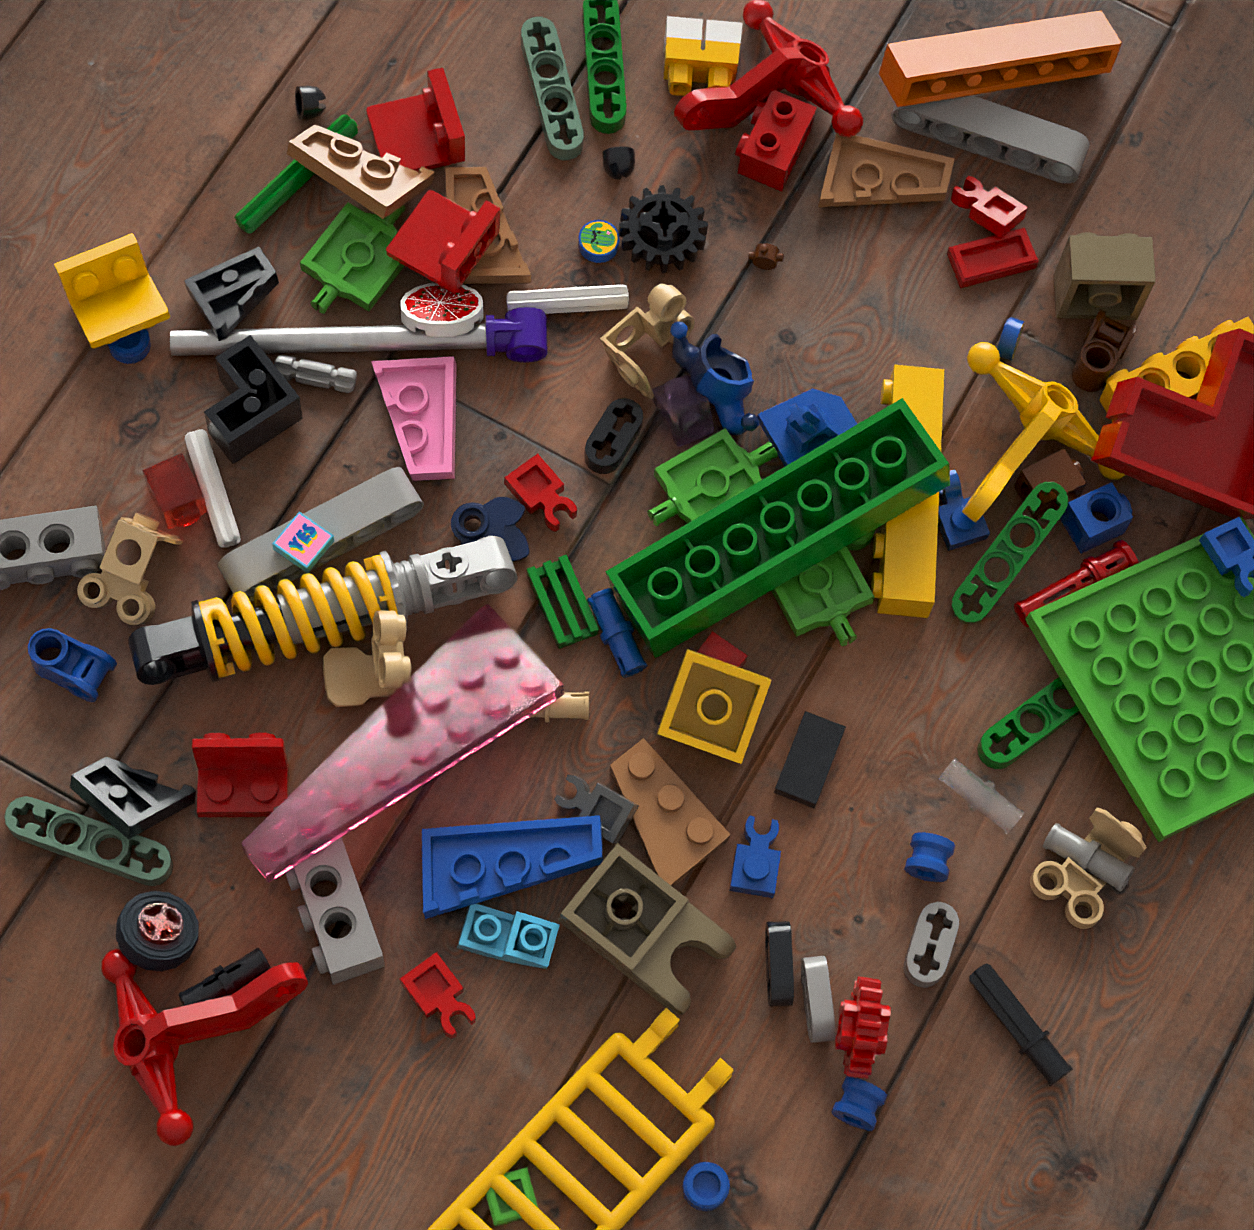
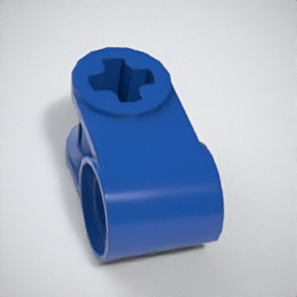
M52 628L41 629L35 632L28 643L31 663L39 676L89 702L97 700L99 696L97 689L107 672L114 671L117 665L116 660L101 649L84 644ZM54 647L61 650L60 655L53 660L45 661L39 658L41 652L47 648Z

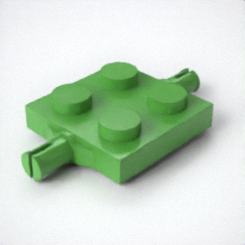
M349 202L346 203L300 262L301 271L315 278L324 286L310 302L316 311L319 309L320 313L325 314L337 296L351 300L368 312L373 308L405 266L386 254L387 246L398 232L393 224L405 211L404 205L385 219H382L376 214L366 213Z
M724 428L655 468L654 476L666 492L667 501L647 511L650 520H653V524L657 527L664 521L678 515L688 524L761 481L758 467L778 457L775 447L772 448L773 444L768 441L766 444L748 453L736 444L729 432Z
M847 546L771 590L796 637L817 627L831 625L841 646H846L847 642L850 644L857 639V635L852 630L846 617L851 612L872 604L874 600V595Z

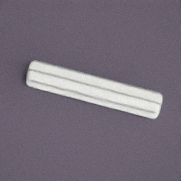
M624 284L521 290L508 292L506 304L507 311L519 307H534L541 309L545 314L616 310L628 307L629 293L627 286Z
M203 429L189 432L185 435L186 446L218 546L227 548L237 545L241 540L239 530L207 432Z

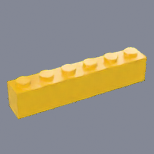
M894 364L890 380L883 379L881 404L889 406L903 398L941 451L944 369ZM939 492L881 526V533H875L873 558L880 559L879 573L873 572L871 591L874 598H878V614L929 617L935 603Z

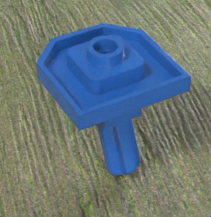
M810 389L757 415L761 428L773 444L772 446L775 447L784 466L857 425L841 397L816 389Z

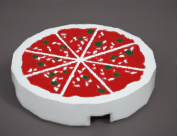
M429 283L408 291L400 300L401 322L410 331L416 333V328L425 330V336L433 338H447L466 334L474 329L476 321L480 323L484 318L482 296L475 289L464 284L454 294L436 283Z

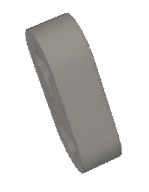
M930 903L922 910L917 919L903 968L906 978L917 987L927 988L939 982L947 968L959 928V917L954 908L946 903ZM938 914L944 917L943 924L948 926L949 929L943 928L937 940L930 939L933 925L927 922L926 919L933 920L935 915ZM926 949L933 951L930 965L937 969L930 970L927 976L919 973L920 966L913 962L914 960L920 961Z
M826 957L801 958V982L809 1040L811 1043L834 1041L835 1018Z

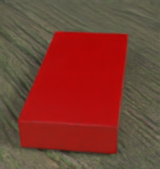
M1025 227L1009 231L1002 238L993 235L951 246L947 251V256L960 289L1037 268L1039 263Z

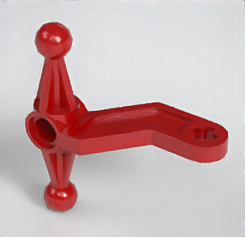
M766 0L749 1L744 7L742 16L749 28L762 31L772 54L731 86L693 90L686 94L674 109V117L685 130L732 128L752 114L759 101L766 103L772 89L779 92L786 89L793 94L805 97L832 115L831 123L833 129L842 137L849 138L857 135L863 126L861 112L854 106L844 105L831 79L830 69L827 66L829 56L826 51L818 44L802 39L774 21L773 9Z
M120 948L110 950L104 956L101 962V972L106 980L116 984L120 1027L114 1037V1054L120 1063L129 1066L132 1076L136 1078L161 1116L156 1124V1133L163 1143L169 1146L185 1144L193 1132L191 1117L185 1111L178 1109L174 1062L178 1056L179 1045L251 1028L306 989L308 980L301 964L289 962L277 965L232 995L164 1010L158 1014L133 979L137 971V965L132 964L121 953Z

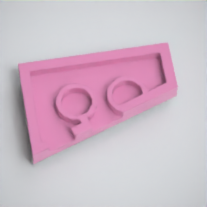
M454 356L371 361L412 481L455 479L457 364Z

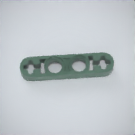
M533 17L528 19L521 28V48L544 137L551 155L560 160H571L576 158L583 149L584 132L554 23L544 17ZM534 33H540V36L544 38V50L539 52L537 39L533 37ZM550 64L555 66L559 72L552 78H544L536 70L541 65ZM552 98H560L568 106L564 111L552 112L545 104ZM564 124L567 137L571 140L569 145H564L563 140L559 139L560 126Z
M24 796L17 798L6 808L4 816L6 825L12 835L23 842L143 885H160L168 880L172 874L173 862L167 848L157 841L140 835H136L128 840L112 825L33 797ZM29 809L33 810L32 813L36 820L48 824L46 837H41L44 831L37 824L27 823L24 828H21L16 818L17 815H26ZM66 823H74L81 829L78 840L69 845L59 843L56 840V832L59 827ZM107 838H116L123 845L119 856L110 860L99 857L97 853L99 844ZM132 846H137L134 850L136 856L146 860H150L153 854H158L160 864L163 865L161 869L153 868L150 874L145 873L143 863L132 858L130 859ZM130 859V867H125Z

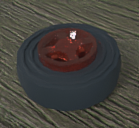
M150 891L138 894L126 903L116 923V941L121 953L132 964L145 970L162 972L177 968L190 957L198 942L199 922L194 910L183 899L168 892Z

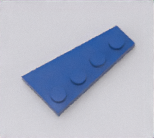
M600 815L422 829L423 914L425 919L600 865L603 862Z

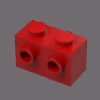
M772 89L766 103L759 101L751 119V124L755 126L751 134L743 133L735 151V156L740 157L738 174L782 192L813 129L817 107Z

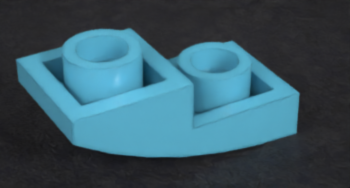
M476 903L468 907L457 948L494 959L547 969L560 924L518 911L515 915Z

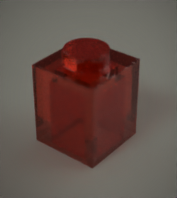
M182 453L142 470L147 489L168 530L176 526H189L198 521L201 515L207 513L204 496Z

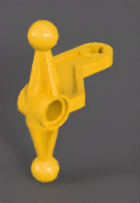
M979 342L970 348L967 355L968 366L979 375L990 374L1020 412V419L1025 428L985 476L963 508L962 513L973 522H977L992 505L1012 474L1040 439H1054L1092 457L1099 438L1098 434L1078 410V402L1075 396L1065 386L1057 382H1042L1002 363L998 349L988 342ZM1098 464L1101 474L1110 480H1118L1125 476V474Z

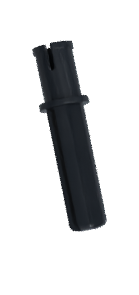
M987 963L980 966L969 976L970 983L1022 1048L1019 1053L1021 1055L1026 1054L1048 1081L1049 1086L1058 1082L1073 1069L1047 1038L1050 1034L1049 1031L1045 1030L1043 1032L990 964Z

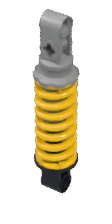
M498 536L483 537L474 542L442 548L436 552L421 556L418 553L409 555L408 561L404 560L400 563H393L388 553L382 551L379 552V555L363 559L366 572L358 562L352 561L346 565L345 577L343 578L337 569L329 567L324 570L322 583L320 584L316 577L309 573L301 576L300 589L297 590L290 580H281L277 586L278 602H276L271 590L264 585L258 586L255 589V608H253L248 596L244 592H235L231 599L232 614L229 613L223 600L217 597L200 602L198 600L191 601V616L159 625L141 627L129 636L128 644L137 678L143 684L157 685L173 678L203 670L207 671L212 682H217L219 678L236 674L233 662L228 663L227 656L233 655L237 667L241 671L246 672L252 667L251 649H256L260 661L264 665H272L275 660L273 644L277 642L283 655L290 660L297 656V644L304 642L306 649L310 653H317L320 650L319 638L326 636L332 647L341 646L343 643L342 632L350 630L355 641H362L366 635L364 626L373 624L376 611H395L397 615H404L407 631L408 615L419 613V611L429 614L433 613L436 608L460 604L466 600L489 594L505 592L516 583L517 573L505 541ZM445 560H449L450 569L448 570L445 567ZM452 583H456L457 592H453Z

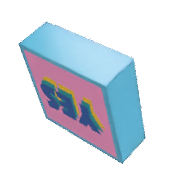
M298 512L272 543L273 550L306 573H309L334 543V535L301 512Z

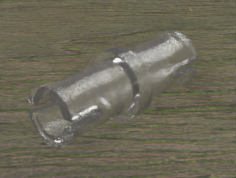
M956 757L938 778V780L943 781L968 801V808L973 812L978 809L1001 827L1006 834L1013 829L1025 813L993 789L995 784L992 781L984 782L960 763Z

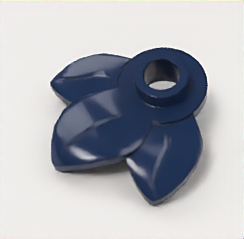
M496 497L484 505L474 502L463 504L454 512L451 519V528L454 536L461 542V545L487 536H498L505 541L512 562L529 556L530 551L526 537L515 526L525 512V506L518 501L508 497ZM470 519H476L481 523L476 531L467 530L465 524Z

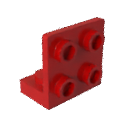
M443 67L427 71L428 87L422 88V94L366 108L379 157L383 158L386 153L401 158L399 165L419 172L421 167L430 170L465 161V134Z
M428 190L387 246L386 254L456 294L498 235L500 230V207L486 200L478 212H470L437 192Z
M260 732L250 734L248 738H230L229 735L224 733H208L201 739H192V751L198 768V818L275 817L274 807L288 803L289 765L282 738H276L275 735Z

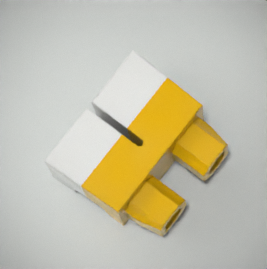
M667 16L664 38L663 79L668 80L670 94L685 96L691 92L692 82L707 83V88L731 86L736 80L743 23L707 20L703 50H701L703 19Z

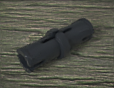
M257 947L241 959L224 968L221 965L214 968L212 975L193 987L191 986L185 991L178 993V996L183 1006L229 996L271 969L260 948Z

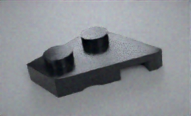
M260 247L184 280L187 292L218 341L225 339L279 284L275 269Z
M104 757L72 774L70 788L128 840L194 804L196 790L189 785L184 784L180 791L159 784V775L143 769L130 768L126 763L109 757Z

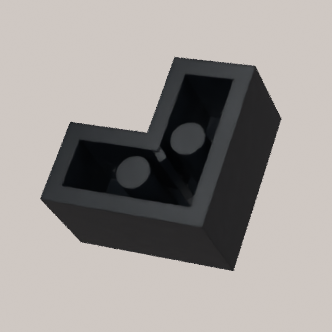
M251 335L215 357L219 380L231 395L204 411L209 435L230 462L234 464L303 419L300 397Z

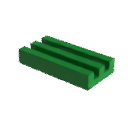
M567 555L558 557V561L553 563L550 560L542 563V567L535 568L533 566L526 570L528 580L558 649L599 634L598 625ZM561 571L586 627L585 629L581 630L556 574L557 572ZM547 576L571 634L564 635L540 580L541 578Z

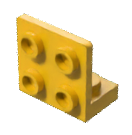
M133 233L54 264L67 300L93 349L105 344H111L140 330L151 328L157 323L170 318L169 311L148 273L140 247Z

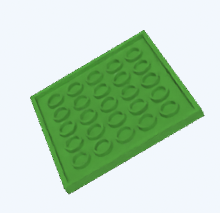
M1240 517V519H1241L1242 522L1244 523L1245 527L1247 528V530L1249 531V533L1251 534V536H1252L1253 539H1254L1253 533L1251 532V530H1250L1249 527L1247 526V524H1246V522L1244 521V519H1243L1242 517ZM1202 535L1030 612L1025 619L1158 842L1254 796V589L1246 597L1238 593L1234 583L1236 576L1232 571L1224 575L1220 574L1199 541ZM1248 577L1249 582L1254 588V578Z

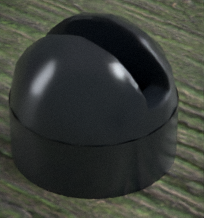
M314 86L296 87L295 107L299 119H312L320 116L325 111L326 105L319 103V101L326 99L321 89Z
M618 146L608 148L602 152L604 169L611 178L621 179L622 176L627 178L634 171L635 150L633 148Z

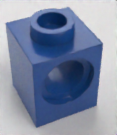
M1111 482L1068 502V506L1060 520L1082 554L1124 534L1133 516L1129 500L1123 493H1118ZM1092 512L1103 513L1108 518V521L1097 520L1092 515Z

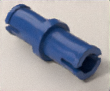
M607 588L591 595L587 602L591 606L602 630L600 634L601 641L604 645H609L621 671V676L627 678L643 671L648 665L644 661L632 635L635 629L630 621L625 620L614 597L613 590Z

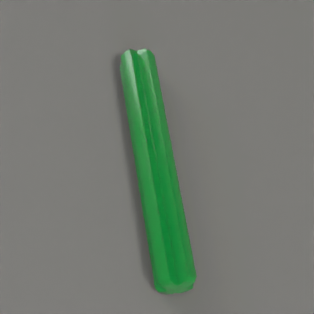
M343 114L327 130L352 139L358 133V125L348 115ZM293 160L235 215L236 224L247 234L253 233L315 173L296 160Z

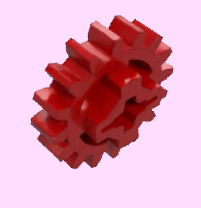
M858 976L857 981L854 982L850 1000L844 999V1002L841 1001L839 1006L835 1049L845 1051L843 1065H845L844 1074L848 1077L868 1079L872 1072V1064L875 1063V1055L881 1056L886 1051L890 1006L881 1004L883 990H881L882 982L879 979Z

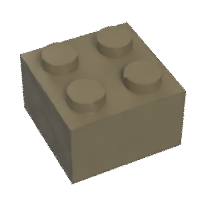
M1091 232L1069 235L1054 272L1056 318L1095 319L1099 310L1102 309L1106 311V316L1111 319L1137 320L1156 282L1152 237H1139L1132 233L1118 236H1097Z

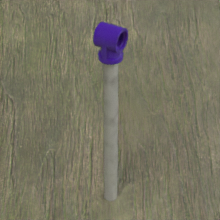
M534 307L512 309L506 313L505 319H494V315H486V323H475L474 329L468 333L447 338L425 336V330L416 328L415 333L410 331L405 325L233 329L225 339L218 341L212 330H174L170 332L172 356L220 355L249 335L253 337L265 354L487 348V357L495 356V352H506V356L510 360L524 363L542 360L548 354L546 314L541 309Z

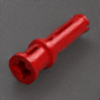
M1118 540L1114 542L1113 548L1096 558L1092 556L1085 558L1080 564V569L1048 585L1028 598L1014 604L1015 613L1020 622L1025 627H1029L1025 619L1030 612L1139 563L1132 548L1124 540ZM1112 563H1115V564H1116V566H1114V567H1112V568H1110V569H1107V568H1106L1107 566L1111 565ZM1066 588L1069 589L1067 593L1044 604L1043 601H1045L1046 599L1065 590Z

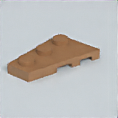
M317 125L311 126L289 141L286 153L288 156L382 219H385L432 185L435 175L434 171L421 167L419 172L401 166L399 165L401 158L386 153L381 158L363 151L360 142Z
M836 133L818 207L944 201L955 158L857 135L849 138L842 137Z
M445 167L447 199L470 212H478L486 200L500 207L499 233L463 284L531 283V273L527 264L523 261L514 232L511 231L503 213V206L487 167Z
M644 738L610 765V773L619 794L639 805L632 820L642 841L641 845L647 859L650 860L655 873L672 887L730 840L731 834Z

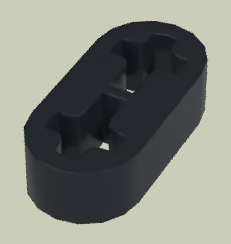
M620 398L613 401L607 407L587 439L584 458L586 465L593 472L609 474L615 471L638 437L643 423V411L634 400ZM625 413L630 414L631 423H624L620 431H616L617 417H623ZM608 440L611 441L610 456L605 455L602 460L596 457L597 450H602Z
M790 921L766 922L765 956L769 1006H793L794 975Z

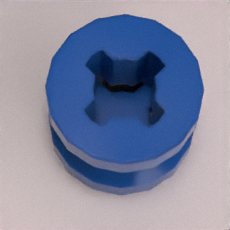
M919 832L913 834L910 842L913 853L906 860L905 872L925 881H947L950 870L946 864L948 858L954 854V842L932 833Z
M846 1077L841 1087L844 1092L842 1099L835 1102L831 1113L839 1120L853 1127L873 1131L877 1123L876 1110L884 1105L888 1095L882 1089L867 1081Z

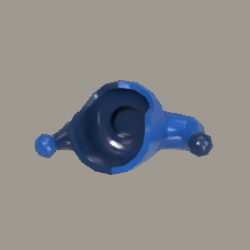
M681 321L674 322L670 328V333L674 337L672 358L691 376V383L696 393L704 401L715 407L722 429L726 428L730 435L735 436L741 435L746 431H754L759 426V419L755 414L747 413L744 415L743 400L751 393L754 383L748 360L721 346L722 339L718 334H711L699 348L693 346L686 338L688 326Z

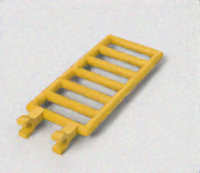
M667 1007L635 1043L623 1033L617 1032L612 1034L427 1230H453L458 1224L465 1230H492L472 1210L491 1187L533 1230H561L504 1176L523 1155L598 1225L595 1230H620L713 1130L715 1120L703 1106L728 1082L734 1070L720 1058L697 1085L687 1093L655 1064L649 1056L678 1028V1023L680 1022V1019ZM618 1054L693 1123L675 1143L668 1139L600 1075ZM586 1088L590 1089L661 1156V1159L643 1178L568 1108ZM555 1121L630 1191L611 1212L537 1142Z

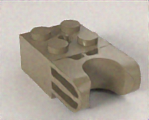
M618 843L564 908L558 921L664 1007L679 1015H684L689 1009L691 999L689 991L679 983L672 973L670 966L671 955L677 949L683 947H696L716 959L728 958L736 949L734 939L725 930L689 903L685 896ZM625 903L632 906L630 915L633 918L628 919L624 917L623 919H618L614 915L616 910L611 906L616 904L621 907Z

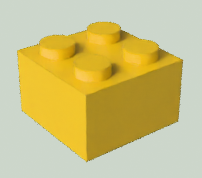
M687 649L657 733L742 764L772 680L760 674Z

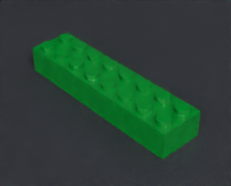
M901 398L605 571L610 587L656 659L950 485L949 462L907 403Z

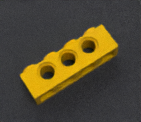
M1249 317L1235 323L1232 320H1227L1215 327L1210 335L1201 339L1197 336L1190 337L1178 345L1175 351L1167 355H1163L1162 352L1156 353L1147 358L1141 364V367L1130 372L1127 369H1122L1114 373L1106 380V386L1099 399L1105 411L1108 412L1117 382L1137 376L1196 400L1218 334L1238 328L1254 334V324ZM1177 371L1187 373L1191 379L1181 377Z

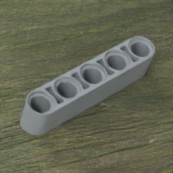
M974 95L897 107L895 104L891 113L892 120L901 128L1060 183H1073L1078 179L1089 149V140L1078 131Z
M395 467L384 471L304 513L309 519L334 535V543L310 571L402 524L420 512L424 503L402 468ZM292 520L232 550L221 558L217 567L233 594L238 591L244 592L250 602L254 601L255 589L258 586H267L272 592L277 589L278 583L281 580L293 581L306 574L305 571L273 550L272 543Z

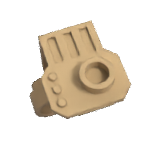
M657 285L648 296L650 310L647 313H644L637 306L600 338L609 360L617 366V370L630 386H635L637 390H640L649 399H652L654 394L646 375L624 352L646 333L661 347L669 341L673 343L674 337L670 333V328L677 321L684 322L688 326L686 338L689 336L694 328L695 320L684 310L686 297L673 285ZM633 325L631 335L624 342L616 343L619 333L625 327Z
M135 513L133 519L121 517L118 520L99 567L102 569V572L87 574L78 584L77 593L80 601L90 608H102L111 604L115 599L117 600L116 609L118 616L123 622L130 625L147 623L155 613V602L152 596L145 591L149 581L143 579L157 541L182 545L183 540L179 539L177 535H171L159 530L160 522L143 514ZM128 539L136 541L141 548L139 561L131 566L123 564L117 556L119 545ZM93 582L98 584L100 588V594L95 599L91 598L88 594V587ZM132 599L136 600L139 604V611L134 616L127 611V604Z
M395 611L375 612L373 618V637L371 638L373 655H365L357 647L331 648L323 656L325 691L327 699L336 707L363 706L369 698L396 697L402 685L410 682L411 662L408 656H404L403 641L406 638V620L404 615H397Z
M1098 807L1089 819L1094 828L1084 840L1089 843L1095 840L1102 844L1101 849L1122 862L1129 855L1139 858L1147 848L1142 840V834L1132 824L1126 821L1120 822L1108 811ZM1069 857L1062 865L1054 861H1046L1036 867L1030 877V887L1033 893L1043 900H1054L1062 894L1068 899L1065 906V915L1073 926L1080 929H1088L1093 927L1102 917L1104 904L1098 893L1106 882L1088 874ZM1048 877L1052 879L1055 885L1054 889H1044L1040 884V878ZM1078 905L1085 906L1089 910V918H1080L1075 912V907Z

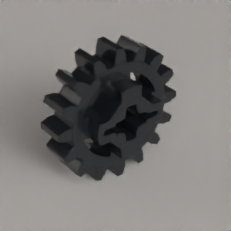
M659 185L658 194L652 195L648 188H644L642 200L631 196L629 208H622L621 223H619L618 229L619 236L623 237L621 248L623 251L632 250L631 261L633 263L641 259L646 260L645 270L650 271L654 264H659L662 273H667L668 264H674L680 271L684 266V258L695 262L698 250H703L705 247V235H707L708 222L703 221L705 210L703 207L693 209L695 197L692 195L684 200L680 198V188H676L672 195L666 194L664 185ZM660 221L663 222V229H665L666 237H663V230L661 229Z

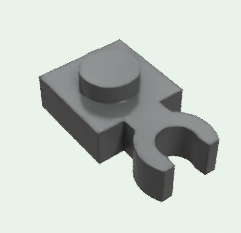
M567 775L566 780L576 786V796L568 800L563 796L556 795L554 798L556 803L567 809H581L579 817L600 815L602 837L613 844L619 843L639 805L600 783L596 784L591 793L584 779L574 775Z

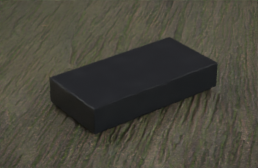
M805 711L774 793L815 809L846 726Z

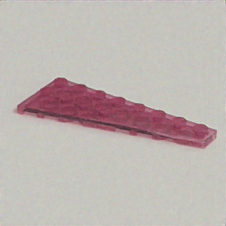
M486 604L411 676L409 683H404L401 688L394 692L241 843L245 855L266 881L270 883L564 695L563 683L491 606Z

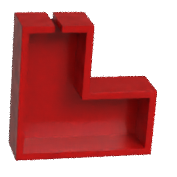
M1241 328L1218 334L1196 400L1138 376L1117 382L1106 418L1113 420V422L1102 426L1091 461L1231 518L1254 519V334Z

